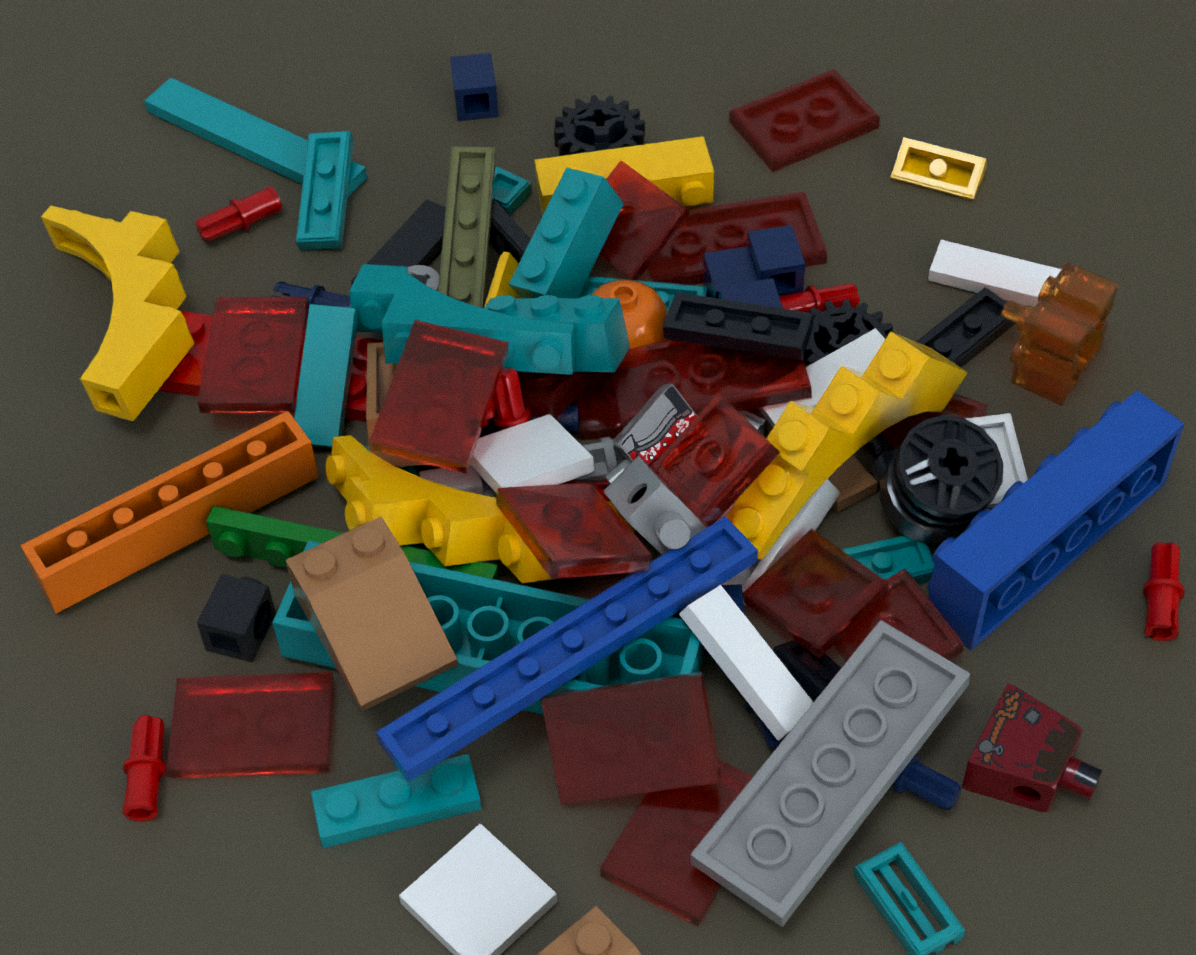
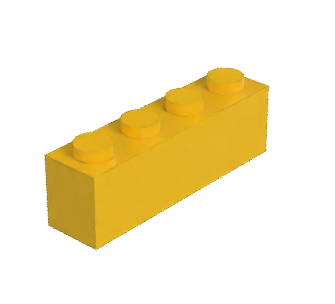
M704 136L534 160L536 192L542 216L566 167L603 176L624 202L618 216L713 203L714 169Z

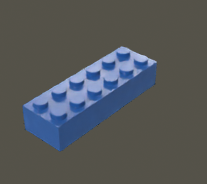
M1138 390L1122 403L1119 401L1113 402L1102 414L1098 423L1090 429L1087 427L1080 429L1073 436L1068 447L1059 455L1050 454L1040 463L1031 478L1025 483L1021 481L1014 483L997 506L990 511L988 509L980 511L972 519L964 533L956 539L953 537L947 538L937 548L932 559L935 562L932 578L927 585L929 595L925 614L971 651L1165 485L1185 423Z

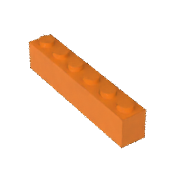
M286 411L20 545L36 583L55 614L209 535L206 520L213 506L251 513L319 478L312 442L289 411Z

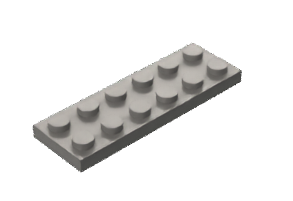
M880 620L690 854L691 864L783 927L969 686L971 673Z

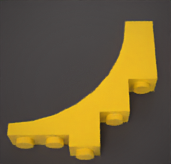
M51 205L43 213L41 219L55 248L82 258L99 269L112 283L114 301L109 328L98 353L80 380L96 411L134 422L195 344L182 312L177 310L187 295L174 264H171L180 252L167 219L130 211L121 222H117L113 219H105L84 214L77 210H68Z
M890 331L864 373L841 365L815 408L793 401L789 402L763 443L769 448L768 452L726 517L758 549L757 559L764 560L788 524L837 468L864 444L886 428L909 416L927 411L942 412L968 372L932 348Z
M351 435L333 437L332 453L326 459V475L329 483L334 485L347 501L345 520L349 530L381 516L400 546L424 543L445 567L500 559L522 584L626 569L629 566L635 529L625 520L612 502L560 504L515 500L504 503L501 498L458 490L423 479L395 467L367 450Z

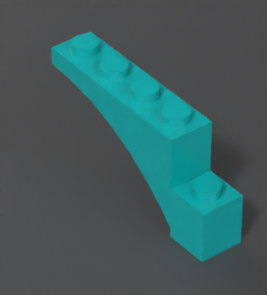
M363 264L349 290L351 308H356L359 311L357 332L383 333L385 363L488 370L514 368L520 372L573 375L576 365L573 323L541 321L476 307L430 288L408 273L407 266Z

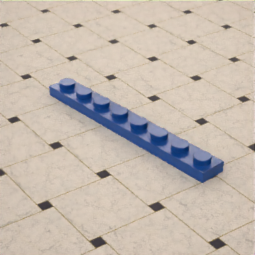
M726 516L691 537L685 546L668 551L376 732L378 744L407 782L413 780L687 607L703 595L757 562L758 549Z

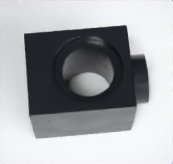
M221 574L197 621L206 651L253 662L276 615L269 586L251 577L236 578Z

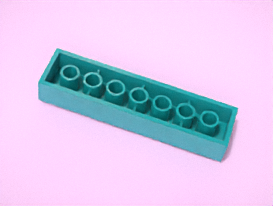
M308 540L304 551L321 543ZM409 562L458 660L457 666L416 685V687L439 692L445 690L586 603L589 599ZM290 581L273 620V627L281 656L337 669L294 596ZM669 617L523 710L680 745L704 658V646L683 619Z

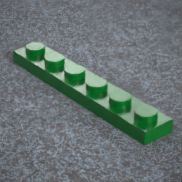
M217 506L212 507L206 520L215 550L231 557L247 556L266 560L278 567H287L286 560L302 553L308 540L324 543L343 534L342 532ZM404 545L400 546L409 562L499 580L498 565L478 561L445 567L431 551Z

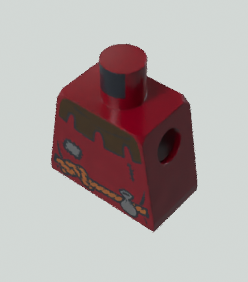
M1007 683L968 760L961 788L1035 811L1047 812L1060 787L1090 800L1103 770L1074 757L1083 732L1079 725L1018 687Z

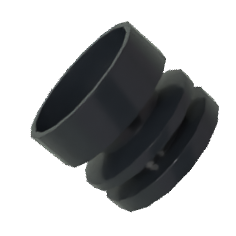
M942 415L923 420L908 432L880 480L879 499L885 516L900 533L917 542L937 545L942 544L949 537L958 538L968 529L972 519L992 502L1003 482V460L997 444L983 428L965 418Z

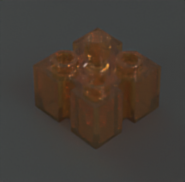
M1066 262L1056 278L1049 276L1040 290L1038 303L1035 307L1030 305L1025 307L1012 300L1007 301L1002 310V317L1017 323L1016 330L1022 333L1010 356V362L1015 364L1011 383L1062 406L1078 383L1083 369L1087 370L1102 348L1109 323L1106 319L1112 311L1119 284Z

